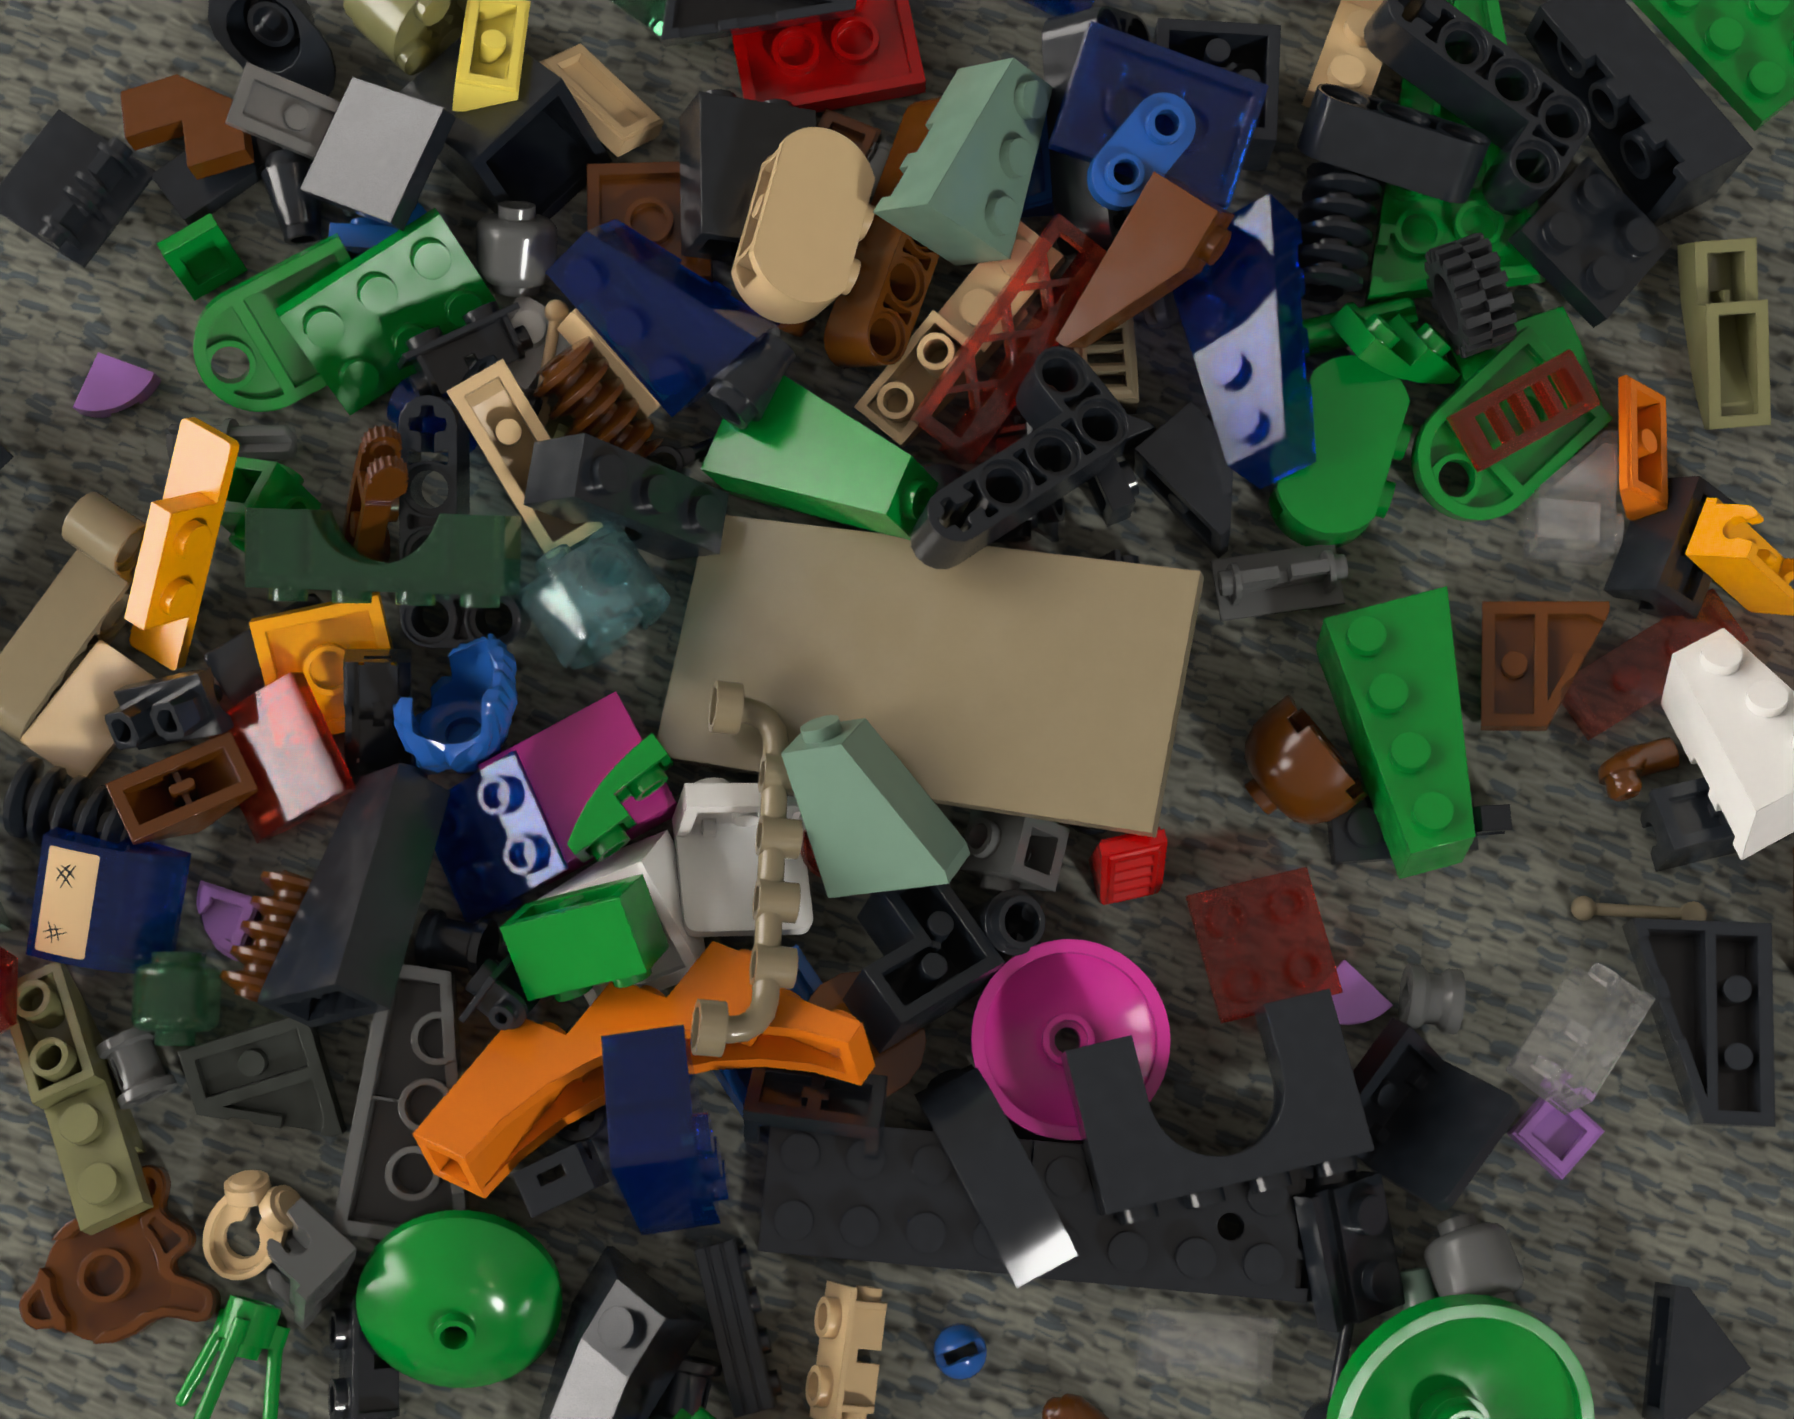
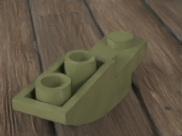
M60 960L54 961L1 985L0 997L32 1104L45 1111L80 1231L94 1235L154 1207L138 1155L146 1152L131 1110H121L116 1099L121 1094V1091L108 1060L99 1058L95 1049L97 1045L103 1042V1039L65 963Z

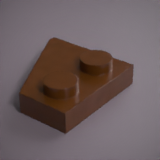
M1482 601L1481 730L1547 731L1608 618L1610 601Z

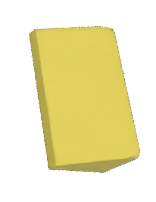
M467 0L452 111L465 112L518 100L531 1Z

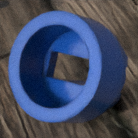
M963 1323L952 1324L944 1328L938 1334L937 1340L934 1342L935 1347H933L935 1363L939 1370L946 1376L956 1380H965L975 1376L983 1368L987 1357V1347L982 1335L976 1329L974 1330V1327ZM974 1341L978 1350L977 1353L947 1365L943 1353Z

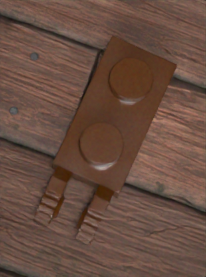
M384 424L382 426L375 425L374 428H368L367 432H363L364 437H361L362 442L360 443L358 456L355 460L341 535L349 588H352V590L375 589L379 564H388L390 559L388 522H397L399 516V496L406 493L408 486L407 464L404 463L403 458L401 459V450L403 449L401 436L397 432V428L393 429L391 425L388 427L384 426Z

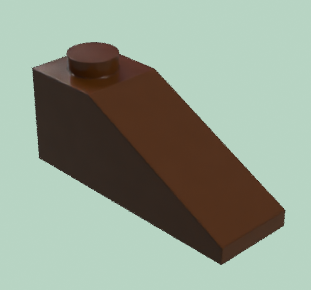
M1154 171L1055 341L1064 347L1086 348L1200 273L1206 264L1213 265L1221 257L1231 239L1232 233L1227 228L1235 215L1176 178Z

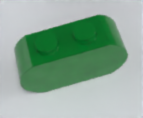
M1356 355L1333 358L1321 364L1312 372L1307 385L1302 391L1268 500V508L1274 522L1291 540L1306 547L1335 545V548H1338L1357 539L1366 530L1375 516L1379 518L1385 517L1396 486L1395 482L1386 480L1392 459L1397 461L1403 459L1413 430L1412 425L1403 423L1410 400L1400 378L1388 375L1370 366Z

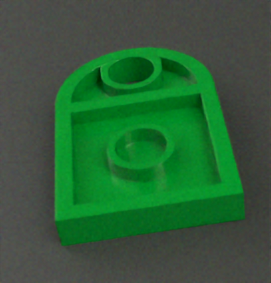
M337 233L222 292L211 300L202 311L194 331V360L203 382L219 399L242 410L269 412L287 407L327 386L278 318L275 309L352 261ZM236 347L242 350L249 359L247 371L240 377L231 379L217 374L212 367L211 360L219 349Z
M1527 326L1514 336L1512 342L1506 343L1422 423L1415 436L1411 453L1414 480L1426 501L1437 511L1450 518L1465 522H1481L1501 517L1515 510L1604 428L1613 417L1530 326ZM1447 462L1457 463L1467 472L1468 487L1460 497L1446 494L1440 486L1439 473Z

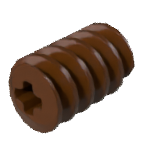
M590 336L581 339L559 353L536 373L543 377V380L533 394L536 400L551 395H556L559 399L548 415L551 420L571 415L574 419L564 437L587 433L643 458L650 455L663 442L664 438L647 441L655 428L650 418H642L631 422L640 407L635 398L616 401L625 387L620 378L600 381L609 367L607 359L605 357H597L585 361L594 346Z
M286 870L262 872L259 879L271 888L274 894L273 896H253L250 904L264 915V919L243 920L240 929L251 937L254 943L253 945H233L229 952L245 966L243 970H223L219 977L234 989V994L256 1003L263 984L312 879Z

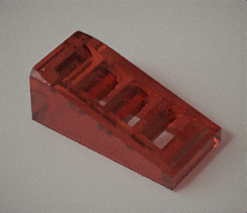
M1568 349L1446 418L1477 472H1480L1600 405V400L1576 356ZM1548 375L1551 376L1567 407L1563 406L1547 377ZM1531 386L1548 417L1541 422L1523 389ZM1505 399L1524 430L1518 435L1515 434L1499 405ZM1482 412L1486 415L1501 442L1499 446L1493 449L1475 419V416Z

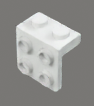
M711 777L698 780L695 783L684 784L672 818L683 926L686 933L692 937L755 936L752 904L758 871V856L755 851L756 830L760 818L761 793L758 790V783H729L723 778ZM788 796L787 818L802 820L796 798ZM803 823V834H804V832H805V826H804V823ZM803 839L799 858L797 860L785 859L784 882L800 884L801 900L796 923L782 922V935L804 934L813 923V910Z

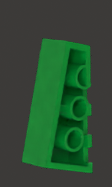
M1447 586L1324 618L1316 645V652L1364 785L1369 793L1368 796L1398 878L1402 879L1462 863L1475 838V828Z

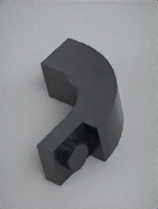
M971 1064L961 1070L952 1069L945 1071L933 1078L926 1089L914 1094L1016 1288L1078 1255L1031 1161L977 1067L974 1068Z

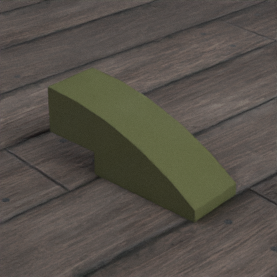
M1757 237L1700 241L1677 245L1681 308L1692 380L1704 429L1771 425L1768 299L1758 300Z

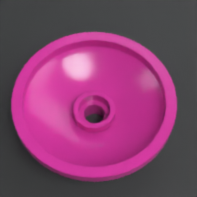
M1076 939L1053 940L1032 946L1029 952L1014 956L994 974L984 988L973 1015L971 1051L975 1068L979 1069L1004 1114L1022 1128L1044 1137L1058 1140H1081L1061 1059L1063 1052L1059 1051L1055 1045V1035L1063 1028L1071 1029L1077 1034L1079 1040L1078 1047L1132 1035L1150 1103L1162 1083L1168 1066L1171 1039L1167 1013L1158 991L1147 975L1129 958L1107 946L1091 941Z

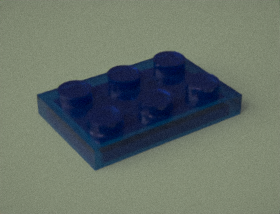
M1091 21L1086 27L1048 148L1091 163L1096 154L1144 99L1161 92L1175 94L1185 100L1191 107L1195 117L1196 129L1192 142L1168 170L1166 175L1176 178L1217 205L1227 209L1230 207L1269 86ZM1160 114L1156 116L1155 127L1157 131L1165 136L1172 135L1174 131L1172 120L1166 115ZM1122 163L1115 165L1114 172L1133 178V172L1129 166Z

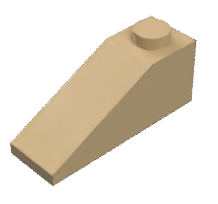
M503 359L446 391L547 560L604 527L601 522L572 524L523 505L534 442L551 438Z

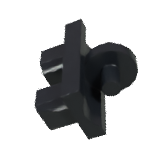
M210 667L125 685L114 691L120 707L105 715V722L116 747L120 750L134 747L142 750L223 734L234 727L231 716L218 703L222 700L223 693L221 688L214 684V675Z

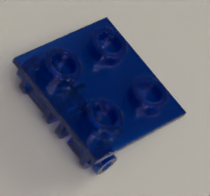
M517 751L508 753L449 789L450 796L435 846V852L466 922L475 923L496 910L498 914L518 907L522 904L520 896L569 869Z

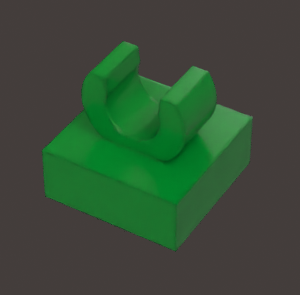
M211 213L157 243L163 257L194 301L248 271L239 254Z

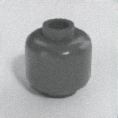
M503 201L498 203V212L484 216L476 226V269L482 280L492 284L493 292L504 296L527 297L540 294L541 286L550 283L557 274L558 231L556 225L551 219L536 214V205L526 201Z
M1474 1213L1459 1215L1437 1225L1440 1237L1433 1240L1425 1248L1424 1258L1439 1297L1455 1294H1477L1504 1299L1514 1304L1517 1303L1514 1293L1523 1286L1524 1276L1508 1234L1502 1225L1492 1222L1478 1223Z

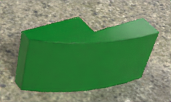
M1347 304L1329 321L1331 326L1358 358L1388 375L1403 380L1429 384H1451L1462 375L1445 356L1453 347L1428 322H1425L1417 329L1399 313L1387 323L1375 312L1366 320Z
M653 733L635 746L615 765L599 784L580 814L567 845L583 863L593 856L598 862H601L623 848L630 840L626 832L634 827L636 822L622 803L631 796L636 801H641L657 791L668 780L665 771L672 767L674 763Z

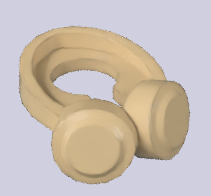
M245 1170L230 1176L223 1185L225 1196L214 1206L205 1223L202 1243L205 1258L210 1267L219 1276L229 1280H246L267 1269L273 1264L268 1255L267 1241L274 1239L284 1247L287 1233L293 1229V1223L288 1217L287 1211L301 1196L296 1190L287 1185L272 1187L268 1173L262 1170ZM258 1206L262 1217L256 1228L260 1237L259 1249L252 1256L239 1255L231 1249L228 1243V1228L233 1222L246 1219L251 1207Z

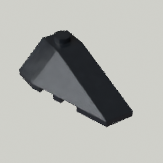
M606 1246L572 1302L539 1419H648L706 1322L613 1246Z

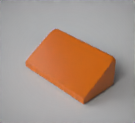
M1623 375L1618 377L1619 489L1626 517L1634 521L1668 508L1666 397L1632 377Z

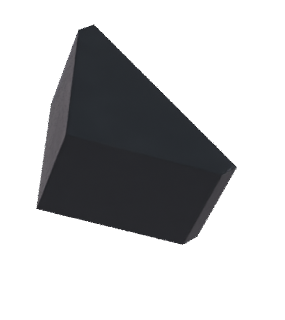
M1655 1282L1642 1417L1646 1419H1687L1750 1370L1751 1367L1690 1287Z

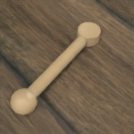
M551 300L544 309L545 317L549 322L541 368L556 356L559 338L557 328L569 315V308L562 300ZM540 374L537 387L543 380V377ZM548 397L542 398V408L538 414V418L544 427L549 420L548 415L550 413V406L547 404Z

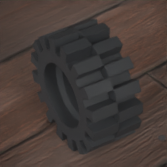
M1475 233L1429 249L1425 255L1427 262L1424 263L1425 272L1429 276L1426 279L1427 288L1432 292L1433 298L1430 300L1433 310L1436 309L1439 317L1437 321L1440 329H1445V339L1453 346V352L1457 356L1460 355L1461 358H1465L1512 342L1514 340L1513 336H1516L1517 328L1514 325L1517 322V315L1511 307V304L1515 302L1512 292L1508 291L1506 282L1509 281L1506 271H1501L1499 267L1501 259L1497 251L1492 253V243L1489 239H1484L1482 233Z

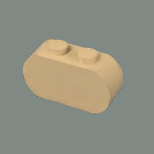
M822 127L799 129L784 138L779 144V148L761 164L731 270V276L738 293L745 303L756 313L771 321L783 324H797L808 321L823 311L840 294L847 295L857 280L861 262L854 257L858 242L866 236L874 218L873 211L875 206L869 204L875 177L866 156L856 144L844 135Z

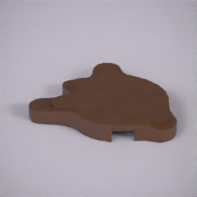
M154 1164L141 1166L154 1207L94 1235L80 1231L77 1218L66 1223L55 1234L52 1240L56 1241L48 1254L45 1267L39 1268L35 1282L23 1293L20 1299V1315L28 1326L34 1329L54 1328L64 1333L71 1332L83 1339L93 1341L94 1344L119 1342L140 1334L163 1318H179L192 1322H202L216 1316L221 1305V1296L217 1288L205 1281L183 1274L178 1268L179 1258L192 1250L196 1244L197 1235L192 1227L177 1219L168 1211L167 1202L170 1194L171 1180L169 1173L163 1167Z

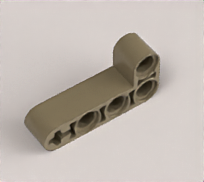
M93 491L84 495L70 509L62 526V537L66 542L75 547L76 551L0 653V731L23 746L25 745L21 743L20 739L93 646L99 640H103L110 645L127 622L124 617L146 523L98 492Z

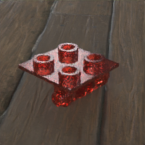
M1307 867L1185 896L1221 1024L1255 1016L1254 1011L1265 1003L1329 988L1331 995L1343 993Z

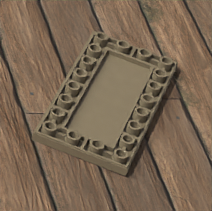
M726 515L720 554L698 556L657 740L666 750L672 762L759 775L760 762L763 756V738L755 727L741 723L737 735L709 732V705L714 682L716 680L738 682L744 685V697L762 701L779 714L787 727L789 744L801 733L800 727L812 719L826 715H837L840 722L866 718L934 803L1156 838L1204 577L1201 571L993 546H986L952 568L935 569L925 565L916 557L911 548V540L883 533Z

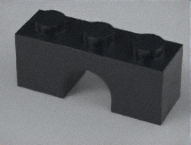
M587 433L534 442L523 505L572 524L605 522L625 526L622 543L666 560H677L720 554L729 494Z

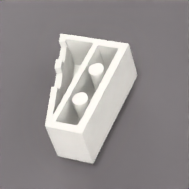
M1722 628L1672 654L1660 704L1691 764L1697 763L1710 787L1708 797L1715 811L1723 812L1735 835L1733 846L1740 859L1743 860L1794 832V691L1731 633Z

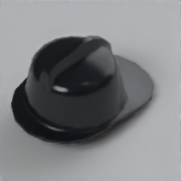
M306 0L208 1V20L214 37L243 69L248 62L329 97L335 87L336 66L331 48L314 25L315 20L310 5Z

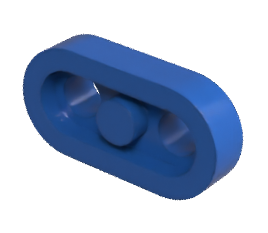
M1156 93L1144 99L1131 112L1089 165L1087 185L1097 203L1115 211L1130 209L1136 203L1154 171L1162 174L1168 172L1190 145L1195 134L1196 122L1194 113L1185 100L1172 93ZM1157 115H1166L1172 120L1174 125L1172 135L1165 136L1157 131L1155 127ZM1116 164H1126L1131 168L1133 172L1131 185H1122L1115 179L1114 167Z

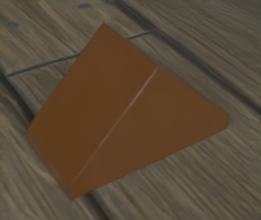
M231 731L105 784L133 845L198 833L258 791Z

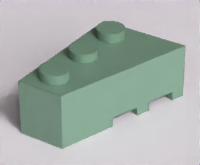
M1014 57L959 68L925 124L929 130L927 136L917 152L907 154L899 167L903 173L902 178L891 196L880 199L873 213L955 266L1011 259L1053 87Z

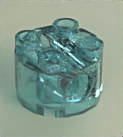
M612 523L597 530L588 539L587 543L574 550H571L568 544H562L544 554L535 564L541 575L524 587L518 594L521 605L566 669L568 665L572 669H580L613 654L629 643L624 636L625 634L636 628L638 624L646 631L666 611L672 599L621 525Z

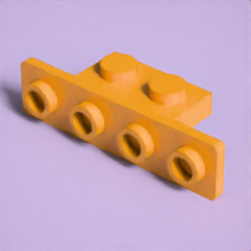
M196 417L181 420L163 499L151 502L124 619L133 623L129 639L131 646L170 670L180 669L186 665L239 451L237 440Z

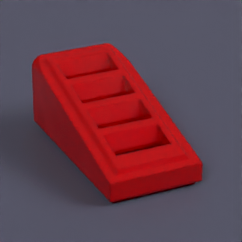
M1158 827L1156 838L1129 833L1102 839L1088 861L1097 898L1102 905L1153 895L1160 891L1163 884L1168 843L1165 829Z

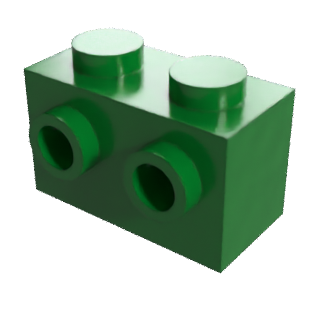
M643 874L526 903L500 927L528 1001L553 995L556 1002H565L586 994L593 988V985L610 981L613 982L616 988L637 984L652 974L651 968L670 947Z

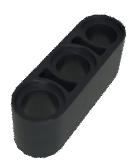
M1326 83L1317 86L1297 142V148L1307 156L1321 162L1439 200L1460 204L1466 203L1470 196L1491 140L1483 133L1468 126L1350 88Z

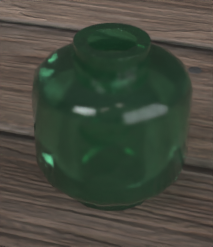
M153 952L152 962L145 963L135 970L131 1020L136 1029L155 1033L154 1046H195L196 1033L210 1032L219 1025L222 979L219 978L221 971L218 967L206 963V953Z

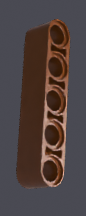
M941 97L914 102L906 109L871 205L875 206V208L882 197L891 196L903 176L899 167L907 154L918 151L929 130L925 124ZM874 214L872 224L866 236L857 245L854 258L861 262L857 280L847 295L840 294L836 298L825 327L824 346L828 358L834 365L842 369L893 365L901 360L908 346L940 256L876 214Z

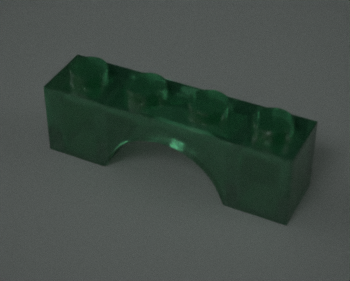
M245 508V587L268 588V600L308 601V589L332 590V602L372 603V591L396 592V605L434 606L436 605V594H460V607L499 608L500 596L520 594L522 516L439 514L431 534L414 553L393 563H383L363 555L346 540L336 523L332 510Z

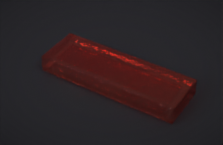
M1712 588L1706 593L1697 619H1687L1684 616H1667L1581 669L1577 673L1562 704L1589 741L1663 695L1673 653L1722 628H1725L1742 644L1749 641V639Z

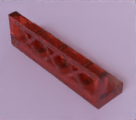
M1057 214L1051 219L910 418V420L942 443L939 451L958 465L974 464L1016 405L1018 388L1037 356L1044 349L1059 344L1055 341L1107 253V251L1061 214ZM1060 236L1080 253L1076 255L1060 279L1051 280L1047 252ZM1037 268L1039 282L1025 284ZM1040 289L1042 305L1024 330L1014 331L1011 310L1012 301L1019 292ZM1001 318L1003 333L989 335ZM1004 340L1006 356L988 381L978 382L974 355L983 343ZM965 369L967 384L953 386ZM968 391L970 406L952 431L932 416L946 394Z

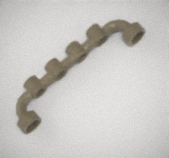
M716 680L712 688L708 716L709 732L737 735L741 723L752 725L760 732L763 738V756L758 776L761 805L755 839L758 871L752 904V914L755 920V937L749 969L752 1000L744 1013L730 1016L728 1014L727 1001L697 999L691 1024L692 1055L722 1057L726 1043L747 1042L762 1034L775 1018L780 988L793 989L798 971L797 948L781 946L782 922L796 923L800 909L801 889L799 883L784 882L785 859L797 860L799 858L803 840L802 820L787 818V797H795L781 756V753L789 745L786 725L779 714L766 703L744 697L743 683Z

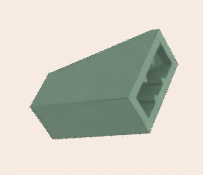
M826 715L803 724L800 727L801 733L781 753L828 898L949 884L970 855L967 842L868 720L860 718L840 722L837 715Z

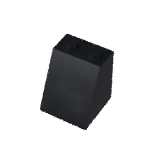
M461 35L399 93L444 107L456 117L445 141L444 148L437 159L494 213L498 212V203L526 201L536 205V214L551 219L587 185V164L611 163L612 160L563 79L525 52L518 100L465 112L452 111Z

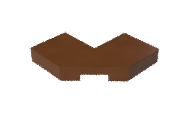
M178 74L120 92L124 135L134 151L184 136L187 167L197 180L255 162L251 134L224 124L233 99Z

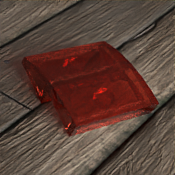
M290 672L226 711L231 716L234 727L224 733L231 731L258 788L255 794L239 804L256 843H263L315 816V810L355 789L356 786L303 672ZM222 734L213 735V736H208V737H209V740H210V739L215 738V737H217V736H220V735H222Z

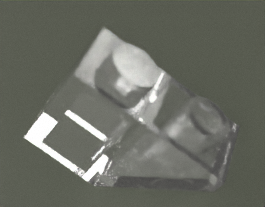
M1605 430L1545 480L1523 502L1521 562L1597 568L1613 555L1614 551L1620 548L1624 533V518L1621 513H1616V490H1620L1619 453L1617 452L1618 431Z

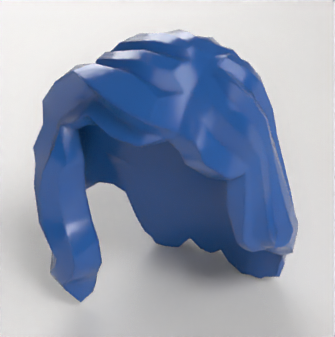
M491 633L488 634V638L482 636L467 644L459 643L458 647L449 653L448 657L452 676H443L430 687L431 703L429 708L415 717L412 710V698L400 697L398 703L392 705L395 719L394 725L405 751L413 754V766L422 769L427 775H436L446 769H453L458 774L477 772L479 764L501 753V748L507 740L512 716L518 702V693L515 687L517 667L514 655L507 650V646Z

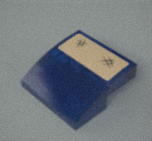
M59 827L51 829L43 835L26 955L96 970L144 975H167L173 967L192 853L154 842L133 845L130 837L116 844Z

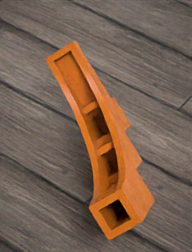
M712 941L667 997L658 989L649 985H642L641 987L631 985L616 988L613 982L610 981L568 1033L554 1023L545 1021L539 1024L529 1019H526L518 1028L501 1030L414 1131L413 1136L434 1175L485 1199L525 1157L565 1126L614 1099L661 1081L711 1070L769 1067L815 1072L861 1086L875 1067L863 1023L846 1011L840 1009L830 1011L804 1001L799 995L789 989L780 988L775 1018L762 1034L747 1042L726 1043L722 1057L692 1055L690 1045L691 1024L697 999L727 1001L728 1014L730 1016L744 1013L752 1000V985L749 979L752 951L748 949L736 950Z

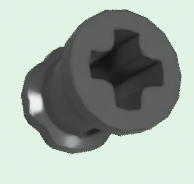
M145 1024L125 1030L104 1040L95 1048L99 1058L107 1059L121 1091V1094L116 1099L121 1110L148 1103L172 1091L178 1085L174 1075L166 1074L152 1042L157 1035L153 1025Z

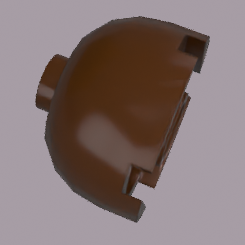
M1290 695L1285 696L1266 711L1253 725L1245 742L1244 756L1253 779L1245 784V788L1267 815L1279 809L1294 822L1313 825L1333 820L1369 795L1360 779L1357 777L1353 780L1345 771L1343 766L1347 764L1346 760L1303 708L1299 711L1297 710L1295 701Z

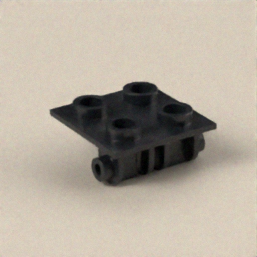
M58 109L1 182L0 215L82 268H85L153 178L150 175L155 170L131 156L133 151L119 139L112 137L108 141Z

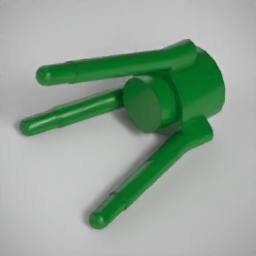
M231 1294L226 1309L220 1308L213 1330L176 1396V1404L182 1407L189 1402L219 1350L221 1353L193 1418L210 1419L235 1357L258 1361L261 1350L268 1349L262 1419H278L283 1349L290 1331L289 1327L277 1324L282 1308L256 1299Z

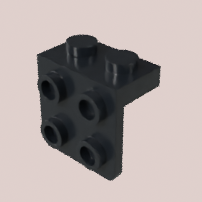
M1393 1017L1353 1070L1374 1146V1151L1355 1155L1357 1162L1373 1172H1381L1383 1178L1439 1211L1448 1210L1455 1204L1520 1111L1519 1103L1509 1093L1444 1061L1411 1026Z

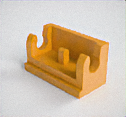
M1706 498L1685 555L1746 610L1752 613L1794 616V589L1789 585L1794 579V558H1784L1748 524L1762 523L1764 517L1749 505L1724 504L1718 498Z

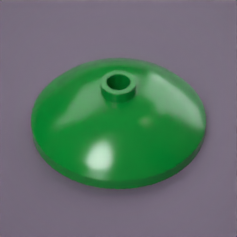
M449 1210L426 1214L392 1230L375 1246L368 1256L359 1278L356 1294L358 1321L366 1340L373 1350L387 1364L400 1373L426 1384L447 1388H474L491 1385L525 1370L545 1352L552 1342L560 1323L563 1304V1290L559 1271L545 1247L533 1235L509 1220L496 1215L470 1210ZM456 1326L462 1328V1330H455L448 1327Z

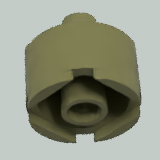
M344 0L343 6L346 15L353 20V24L358 31L395 65L411 76L422 72L462 35L467 0Z

